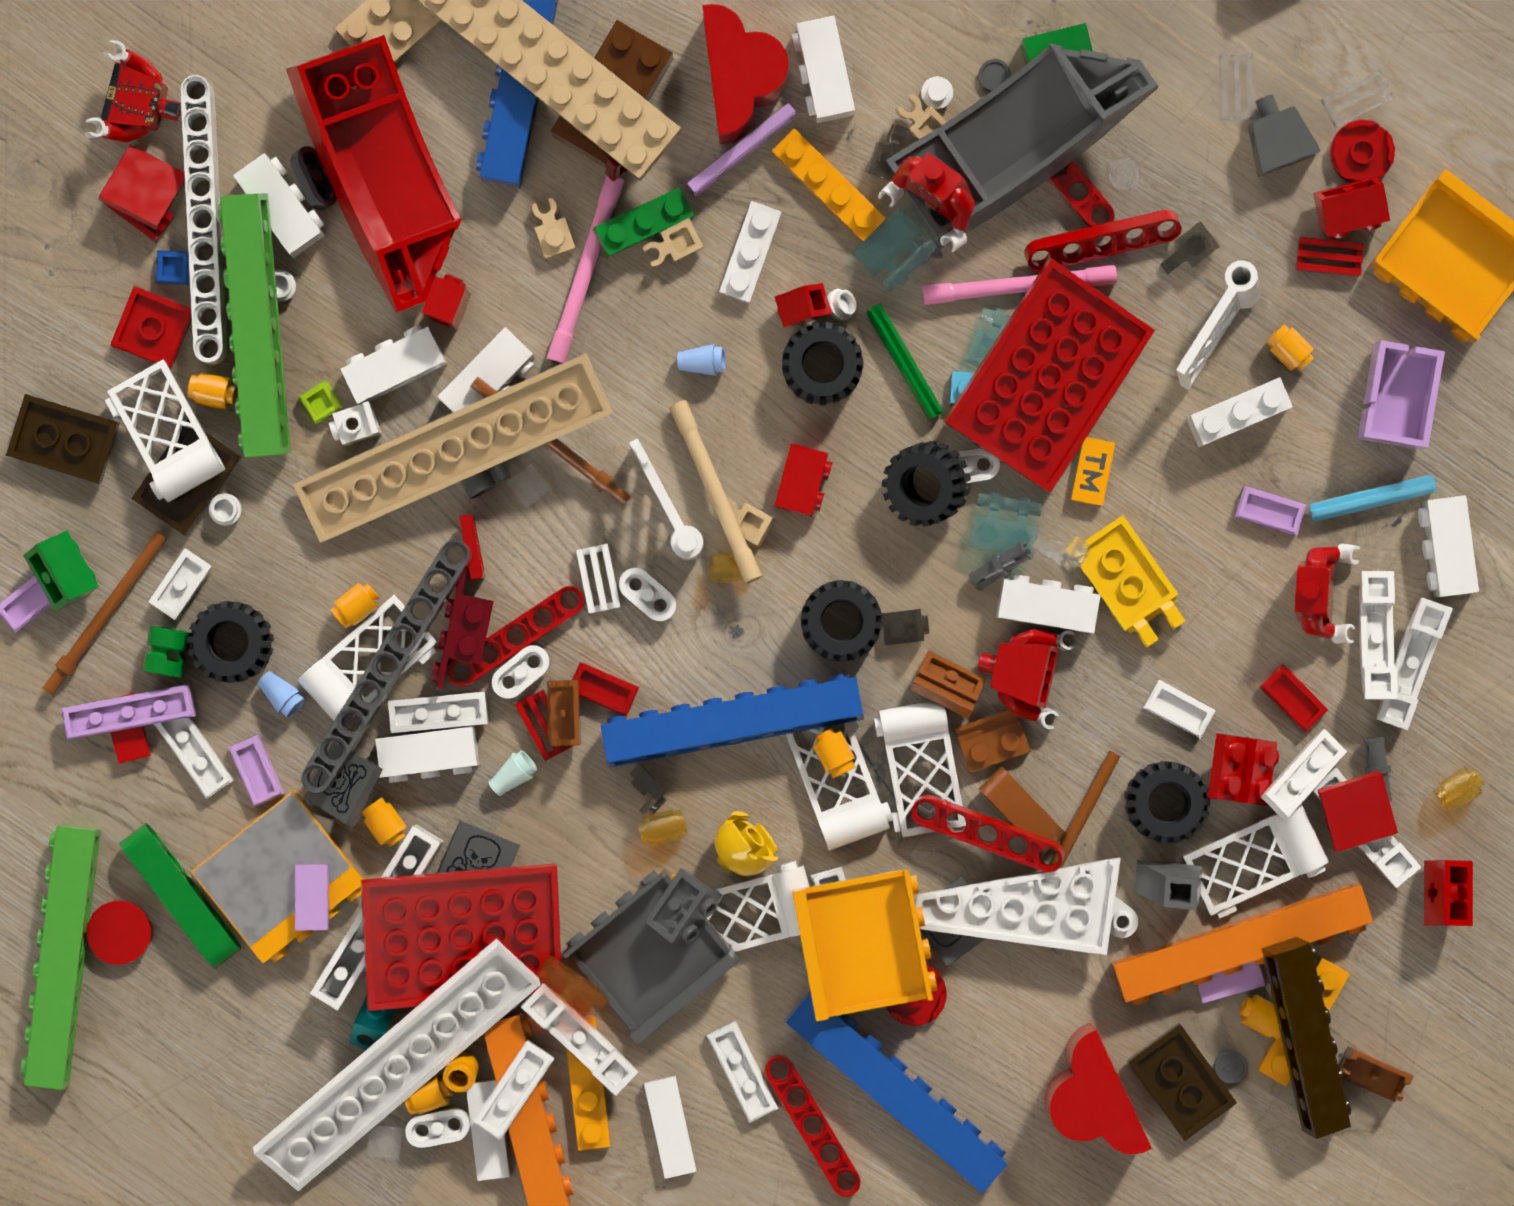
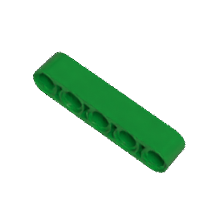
M147 823L143 824L119 843L135 868L205 960L214 969L218 968L242 949L237 938L150 825Z

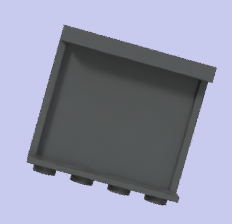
M666 869L659 874L655 870L649 873L639 882L643 888L634 895L630 890L615 902L618 908L610 915L606 911L601 913L590 923L593 926L590 932L584 936L580 931L566 943L569 949L563 954L565 959L570 957L629 1027L632 1031L629 1036L637 1045L735 966L740 959L708 919L701 926L697 939L689 944L688 947L671 944L645 922L673 880V877Z

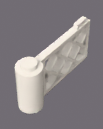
M1236 261L1227 268L1225 272L1226 292L1176 369L1180 385L1187 390L1190 389L1240 308H1250L1259 301L1260 285L1258 273L1255 266L1248 261Z
M164 359L107 391L110 398L106 399L105 402L114 418L121 416L152 473L154 481L150 483V486L159 500L165 498L167 502H170L225 471L219 455L208 440ZM163 371L167 379L164 391L159 392L148 389L151 377ZM143 382L142 387L136 386L139 383ZM171 388L174 391L175 395L169 394ZM129 389L140 391L135 409L123 406L118 395ZM146 393L161 397L157 414L141 410ZM167 399L180 402L182 408L178 420L163 416ZM127 412L133 413L132 419H130ZM139 415L155 419L150 436L140 434L136 430ZM186 415H187V417H188L190 423L184 422ZM161 421L177 424L172 441L156 438ZM182 426L194 429L199 440L188 446L178 444ZM142 439L148 440L147 446H145ZM154 442L170 446L167 458L157 464L154 463L151 457ZM176 448L181 449L180 451L175 453Z
M638 438L631 441L629 444L675 529L671 537L672 550L683 560L696 559L704 549L702 534L692 526L683 525Z
M395 595L389 598L297 680L333 721L357 685V675H363L365 672L358 671V653H376L382 644L383 630L390 631L392 628L383 626L384 613L393 605L401 612L405 607ZM380 617L379 626H370ZM403 629L401 630V648H405L406 632H409ZM364 630H379L378 649L359 648V636ZM429 632L424 637L428 642L419 651H415L402 674L418 660L423 665L437 652L434 646L438 642ZM355 639V648L346 647ZM341 651L355 652L354 670H340L331 660ZM380 661V663H379V670H380V671H381V661ZM381 672V673H382L383 675H385V676H389V675H391L393 672ZM344 674H353V684ZM375 689L366 698L362 695V698L366 703L370 704L378 697V692ZM349 713L344 720L345 726L349 729H352L360 722L359 716L355 713Z
M927 701L880 710L879 717L874 718L877 737H884L897 806V812H891L894 819L895 832L901 831L903 838L935 832L923 826L908 829L906 815L926 787L941 796V799L963 807L945 707L936 702ZM943 739L945 752L938 762L923 752L930 741ZM923 742L919 749L912 745ZM908 746L916 752L906 768L895 761L893 748ZM920 755L935 765L925 781L910 771ZM946 757L949 769L941 765ZM896 767L903 771L899 778ZM939 768L949 774L951 783L944 793L929 784ZM907 774L922 784L912 799L900 791V784ZM951 790H953L954 800L948 797ZM902 798L909 802L905 810L903 807ZM921 805L918 806L919 810L928 815L926 819L935 816V808L930 812ZM957 814L958 819L948 821L951 828L966 826L965 818L960 814Z
M857 721L844 723L845 730L843 735L844 737L847 734L852 744L849 747L855 752L857 758L855 766L857 768L859 764L863 776L855 773L856 768L846 772L850 775L842 791L824 784L829 772H825L821 782L808 776L806 768L811 757L819 760L818 756L813 754V746L810 752L796 745L793 737L794 733L786 734L829 851L890 829L888 822L894 820L888 803L881 804L856 739L854 731L860 729ZM825 727L820 728L819 731L816 729L808 731L819 735L823 733ZM799 752L808 755L805 763H803ZM853 776L866 782L870 792L869 795L857 799L845 793ZM811 782L819 785L816 794L814 793ZM822 788H826L840 796L834 808L821 812L817 799ZM843 797L852 800L840 805Z
M1302 803L1289 818L1283 820L1275 813L1183 856L1187 865H1194L1192 860L1202 855L1217 859L1211 876L1202 874V878L1209 880L1205 889L1201 880V896L1210 915L1217 913L1219 919L1237 911L1235 904L1305 873L1308 878L1324 872L1326 870L1324 865L1329 862ZM1269 825L1274 835L1270 849L1253 844L1252 841L1256 831ZM1250 834L1248 841L1239 839ZM1236 841L1246 845L1240 863L1222 857L1228 843ZM1276 843L1278 844L1282 854L1274 851ZM1221 847L1218 855L1211 853V851ZM1250 847L1268 853L1262 871L1244 865ZM1274 855L1285 859L1290 871L1278 877L1266 873L1271 856ZM1220 861L1238 867L1232 884L1214 878ZM1242 868L1260 875L1256 887L1246 890L1236 886ZM1264 876L1272 879L1261 884ZM1213 882L1230 888L1226 901L1213 906L1208 895ZM1234 890L1242 892L1241 894L1232 897Z
M796 861L788 862L777 866L779 872L715 889L722 894L718 904L723 895L727 893H733L743 899L735 914L728 912L720 906L716 909L732 919L724 934H719L731 945L730 947L734 952L800 935L792 890L810 887L804 866L797 867ZM768 883L771 897L766 906L749 897L755 886ZM749 888L746 895L738 891ZM746 901L763 910L755 926L738 917ZM772 902L774 903L776 912L769 909ZM766 913L778 919L781 932L768 935L758 929ZM735 921L752 930L746 942L737 943L727 937ZM754 933H757L760 936H762L760 938L751 940Z

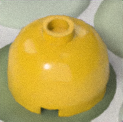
M735 811L718 827L714 839L715 850L718 855L717 861L727 872L732 871L735 874L747 877L757 875L777 861L778 857H774V854L778 851L777 846L760 823L755 824L754 828L750 822L746 821L750 817L748 814Z

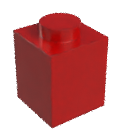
M823 283L801 286L775 296L777 312L783 328L803 325L832 314Z

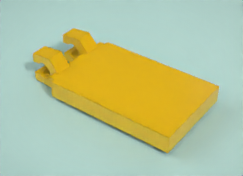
M1124 515L1069 552L1098 595H1101L1100 598L1123 631H1128L1129 634L1135 631L1146 648L1159 640L1147 623L1148 621L1162 613L1173 630L1185 622V619L1174 605L1178 602L1176 596L1179 594Z

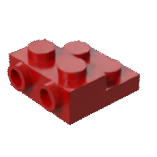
M1216 733L1207 798L1268 806L1261 796L1273 783L1274 766L1279 761V753L1276 750L1277 742Z

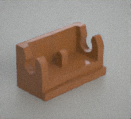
M547 681L548 746H580V681Z
M1349 1046L1339 1065L1344 1080L1393 1102L1403 1100V1089L1405 1085L1411 1084L1414 1077L1402 1069Z

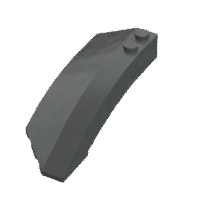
M1049 43L1048 48L993 91L939 128L888 158L886 163L893 175H895L906 158H923L929 152L959 173L965 179L975 203L967 230L964 231L966 234L1027 195L1080 156L1158 89V84L1141 60L1108 57V54L1083 49L1081 52L1063 49L1060 45ZM903 188L905 196L939 250L945 247L941 245V237L954 228L952 223Z

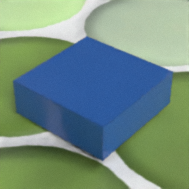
M157 250L156 283L190 285L189 252Z

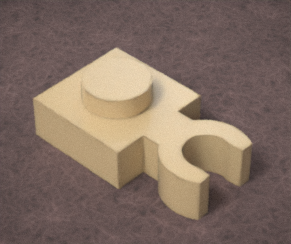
M914 94L906 96L912 103L910 112H906L901 106L895 108L899 117L910 119L913 122L907 128V131L917 141L947 122L932 106H928L923 111L920 99Z
M553 198L548 199L551 209L546 214L539 211L536 203L532 205L535 217L543 222V225L535 227V231L545 259L576 249L565 217L558 220L555 218L558 209Z
M688 218L660 232L664 240L663 242H649L644 245L643 250L645 253L652 249L659 252L658 259L650 263L652 268L661 266L669 255L672 256L676 263L704 247Z
M727 497L744 538L760 547L775 518L746 502L742 509L739 510L737 503ZM714 512V517L719 520L716 512Z

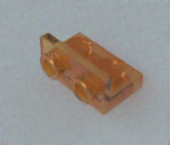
M551 955L536 975L541 985L543 983L546 984L583 1017L589 1013L593 1006L602 1011L609 1001L602 989Z

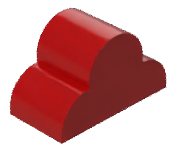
M707 4L702 5L718 136L720 144H727L740 139L746 134L753 121L754 108L769 105L782 95L788 81L789 61L784 46L774 36L759 31L745 32L741 19L734 11L722 5Z
M1091 1023L1080 1027L1072 1034L1067 1043L1066 1062L1068 1069L1058 1073L1046 1088L1044 1104L1050 1120L1062 1135L1074 1141H1091L1103 1136L1113 1149L1124 1154L1135 1155L1151 1150L1152 1147L1096 1028Z

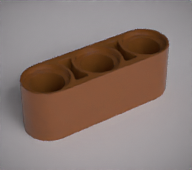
M1002 766L978 788L1013 826L1051 839L1057 843L1066 835L1065 831ZM1051 848L1043 849L1040 854L1042 856L1046 855Z

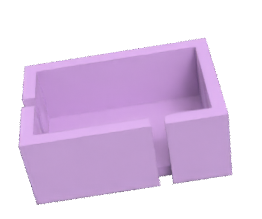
M1383 340L1374 343L1363 404L1370 406L1362 410L1357 439L1417 450L1428 448L1445 351L1417 346L1409 350L1410 345Z

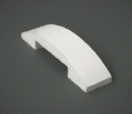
M1361 571L1359 651L1364 700L1398 699L1397 667L1394 664V571Z
M1422 597L1420 598L1394 660L1395 667H1397L1398 699L1381 700L1376 717L1377 720L1408 730L1419 701L1417 697L1439 638L1442 639L1453 608Z
M1335 767L1321 780L1313 792L1320 800L1318 789L1347 781V779ZM1393 835L1358 846L1395 888L1399 887L1421 868L1418 862Z
M543 983L521 1006L544 1030L547 1029L589 1068L592 1074L615 1096L638 1073L637 1069L596 1028L546 984Z

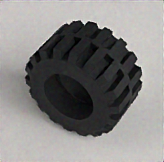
M815 322L810 326L800 328L789 339L783 352L782 372L788 388L794 392L796 397L805 400L806 403L811 405L813 403L819 404V406H826V404H835L847 398L856 388L863 369L862 350L855 341L856 338L846 332L845 328L840 325L839 327L835 326L830 322H826V324ZM818 345H826L835 349L840 355L842 362L839 375L827 383H818L811 380L803 368V360L806 353Z
M937 441L917 443L899 451V454L891 458L890 462L892 464L885 467L884 474L888 475V477L882 480V487H887L888 492L883 494L884 500L890 499L892 505L888 508L892 513L898 511L900 514L897 518L901 521L909 519V525L918 526L922 524L923 527L931 526L959 512L958 509L966 503L967 500L964 499V496L969 495L971 488L966 486V482L971 481L970 473L965 474L963 469L968 466L965 460L962 462L958 461L957 458L960 454L956 450L948 451L949 445L944 443L937 445ZM918 466L931 469L938 477L940 492L936 501L925 500L916 492L913 484V475Z
M844 580L828 582L812 592L806 600L801 614L802 634L811 649L820 656L832 661L854 660L871 650L877 642L883 623L881 608L875 596L867 588L856 582ZM835 602L850 603L860 614V628L850 639H833L823 628V613L828 606Z
M230 601L212 604L207 607V610L201 611L196 616L198 619L195 623H191L189 628L192 630L191 635L187 636V643H190L189 656L193 657L195 667L203 671L202 674L208 678H213L218 682L229 683L246 681L248 678L259 674L261 668L266 667L269 661L267 659L269 655H272L271 641H274V637L270 633L269 628L271 626L269 622L264 620V615L260 611L253 609L248 604ZM226 623L239 624L244 628L248 636L247 651L243 657L236 661H225L214 650V635L218 628Z
M1169 761L1151 763L1146 768L1140 769L1136 773V777L1133 780L1131 779L1128 784V792H1125L1127 803L1125 810L1130 817L1129 821L1139 833L1160 843H1179L1183 839H1189L1194 836L1193 833L1196 830L1200 831L1203 827V820L1208 817L1207 807L1210 805V798H1207V786L1203 784L1199 774L1192 771L1186 765ZM1162 783L1177 785L1185 795L1184 810L1173 821L1158 820L1149 809L1150 794L1156 786Z

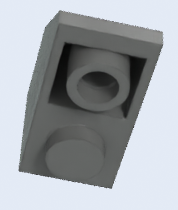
M1137 860L1135 892L1163 907L1197 910L1201 894L1202 866Z

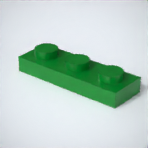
M679 187L595 226L593 231L606 257L609 258L660 234V232L688 218L692 219L694 214Z

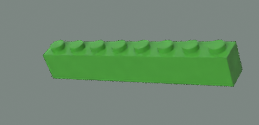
M268 194L220 196L221 204L218 205L217 212L220 223H223L224 236L221 237L220 246L222 254L226 256L227 269L224 270L223 279L225 287L229 288L230 301L227 302L226 312L228 319L232 321L233 334L230 335L229 345L231 352L235 355L232 378L238 388L235 411L241 421V431L238 434L239 447L243 450L244 457L291 453Z
M59 825L56 826V831H52L50 834L49 850L53 851L52 864L48 863L45 871V883H49L48 896L44 895L41 903V915H45L44 928H39L37 935V947H41L40 960H36L33 967V979L37 980L36 992H32L29 999V1012H33L32 1024L27 1025L24 1038L25 1044H29L28 1056L23 1057L20 1070L21 1076L25 1077V1086L64 1090L69 1087L87 947V924L91 915L101 829Z

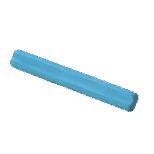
M1429 474L1311 503L1309 511L1312 520L1318 522L1435 493L1436 482L1434 477Z

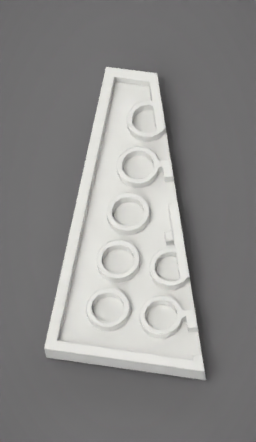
M1120 857L1063 867L1049 873L1042 871L917 894L915 907H922L925 926L919 928L1107 955Z

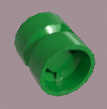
M150 625L147 644L151 648L144 654L142 670L183 678L187 661L183 657V653L189 650L190 643H187V636H190L191 633Z

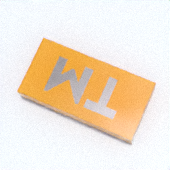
M1086 437L1081 445L1070 500L1103 506L1115 448L1114 442Z

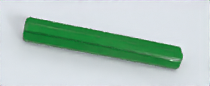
M879 303L870 307L866 311L868 318L927 419L931 420L939 416L943 412L941 405L882 304Z

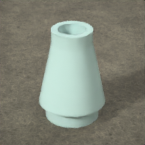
M521 750L517 754L512 753L488 783L497 795L502 796L505 792L532 779L533 774L537 771V767L533 760Z

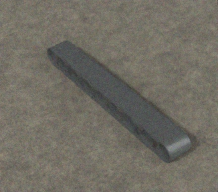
M451 540L440 549L304 768L301 782L307 791L320 793L328 790L335 782L469 566L472 552L465 543ZM454 546H460L464 551V559L457 565L451 564L447 556L448 551ZM443 574L446 577L447 586L442 592H434L430 586V581L434 575ZM419 602H425L430 608L429 616L424 620H418L413 614V608ZM403 629L408 630L412 635V643L407 648H401L396 642L397 633ZM385 657L391 658L395 663V670L389 676L383 675L379 670V663ZM367 685L374 686L378 692L377 700L372 704L366 703L362 698V690ZM349 713H355L360 718V727L354 732L349 731L344 724L345 717ZM331 741H338L343 747V754L339 759H333L328 755L327 747ZM317 768L322 770L326 776V781L321 787L314 786L310 781L311 772Z

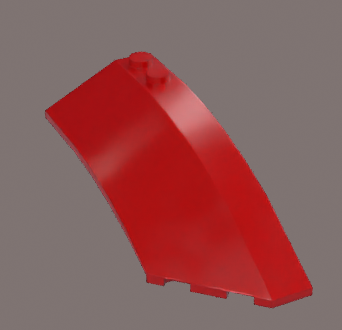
M385 35L287 68L286 72L306 127L340 208L364 257L395 312H400L425 302L437 272L440 271L450 247L448 246L455 230H458L462 218H460L419 130Z

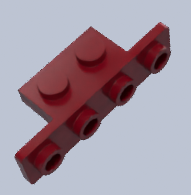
M467 569L456 585L455 598H448L444 617L450 618L448 631L441 630L438 649L444 650L441 663H434L431 681L437 682L436 689L440 690L443 689L449 658L480 665L482 661L494 601L462 594Z

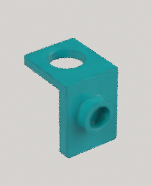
M366 995L353 1024L349 1043L367 1050L374 1043L362 1040L359 1035H367L375 1042L386 1033L396 1008L369 1011Z

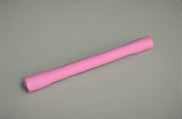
M606 175L598 199V207L569 296L546 357L548 360L560 364L566 362L573 340V332L601 250V245L593 228L611 219L625 182L621 178L612 182Z
M1115 265L1071 271L1092 287L1117 284ZM1037 275L958 284L922 286L924 305L948 303L960 299L1025 293Z

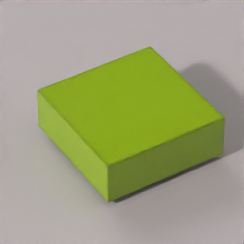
M327 380L298 396L315 425L343 409L342 404Z

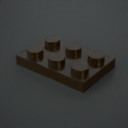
M25 394L6 456L101 484L120 423Z
M182 426L178 444L188 446L199 440L194 429ZM206 431L204 432L219 455L225 471L170 502H167L165 498L159 500L150 486V483L154 481L150 472L131 498L184 536H187L242 458ZM170 446L166 448L157 463L167 458ZM176 448L175 453L180 451L181 449Z
M1180 1023L1126 1060L1184 1141L1237 1104Z

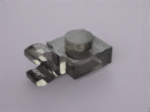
M897 124L891 125L886 144L876 142L865 173L892 182L894 175L886 160L901 151L900 148L908 128Z
M1200 221L1173 242L1178 251L1160 265L1167 274H1170L1186 260L1193 268L1220 246Z

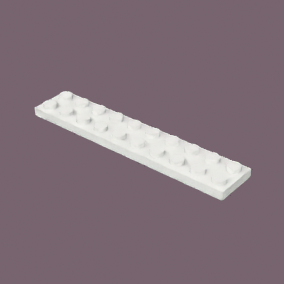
M495 939L253 1147L254 1155L297 1191L301 1190L541 985L539 978L502 943Z

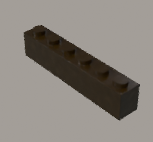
M1298 937L1262 948V953L1302 1131L1318 1139L1351 1127L1349 1119L1351 1107L1343 1092L1344 1076L1337 1065L1336 1054L1338 1053V1048L1330 1033L1329 1024L1331 1023V1016L1323 1001L1324 984L1316 969L1315 963L1318 960L1316 950L1310 942Z

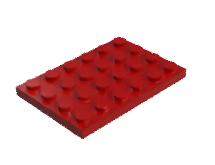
M1048 258L943 422L1046 492L1051 493L1155 330L1052 258Z
M555 863L360 880L366 995L369 1011L418 1006L495 939L502 943L539 978L541 985L544 983L555 993H563L558 872ZM536 988V989H535L532 993H530L528 996H531L538 988Z

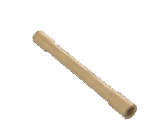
M687 400L671 405L669 410L679 433L685 440L724 530L745 584L752 583L762 578V573L742 534L700 437L697 423Z

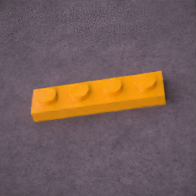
M795 128L772 150V154L863 243L886 220Z
M1320 957L1316 963V969L1324 984V993H1322L1324 1005L1330 1011L1350 973ZM1280 1036L1278 1039H1273L1257 1070L1287 1087L1291 1079Z
M596 1017L585 1018L597 1029ZM566 1048L578 1151L611 1147L604 1085L592 1074L589 1068Z

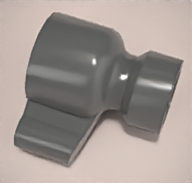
M502 462L462 480L461 483L469 498L474 499L510 478L511 474L505 463Z

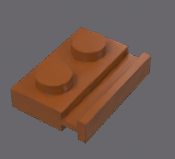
M928 650L910 690L969 718L986 678Z
M1009 709L954 728L969 773L1031 752L1019 717L1014 715Z

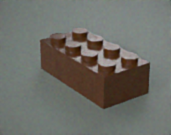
M616 20L594 57L647 101L650 100L674 60L673 52L619 20ZM559 115L551 129L552 137L606 168L607 159L610 156Z

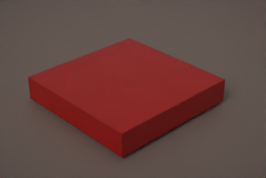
M130 144L101 191L99 201L157 230L185 183V172Z
M133 286L110 346L155 364L164 359L170 370H172L192 320L191 308Z
M1379 770L1317 790L1333 849L1336 853L1398 833L1383 775Z

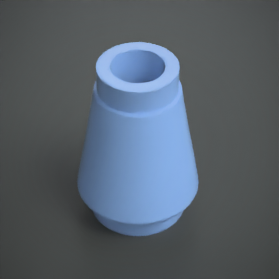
M716 344L680 351L677 354L678 370L717 376L719 372H725L726 369L725 349L723 346L717 347Z
M271 671L263 675L257 683L279 715L283 714L290 718L305 703V699L301 696L302 691Z

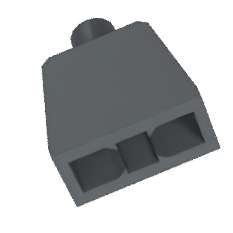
M1273 94L1255 101L1261 118L1249 124L1248 132L1258 177L1314 157L1321 151L1295 106L1279 111Z

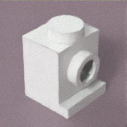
M369 401L333 413L334 421L329 422L334 440H341L344 446L382 434L373 405ZM351 418H356L358 421V427L354 430H349L347 427V422Z

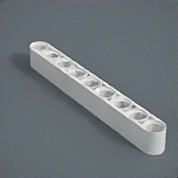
M192 75L184 79L180 91L193 349L196 357L208 365H218L227 356L223 254L220 246L222 230L217 212L218 205L220 204L215 93L213 87L205 78L199 75ZM196 85H204L205 93L203 97L191 99L190 92L192 88ZM197 117H205L207 120L206 127L199 132L193 131V121ZM199 149H207V160L202 164H195L193 160L195 152ZM201 181H208L210 184L209 192L204 196H197L195 193L196 185ZM203 213H210L212 218L210 225L207 228H198L197 218ZM205 245H211L213 248L212 257L209 260L200 261L198 257L200 248ZM206 277H213L215 281L213 290L209 293H202L200 290L201 281ZM208 309H214L217 315L215 322L208 326L203 325L201 320L202 314ZM215 341L218 345V352L215 356L206 358L203 354V347L206 343Z

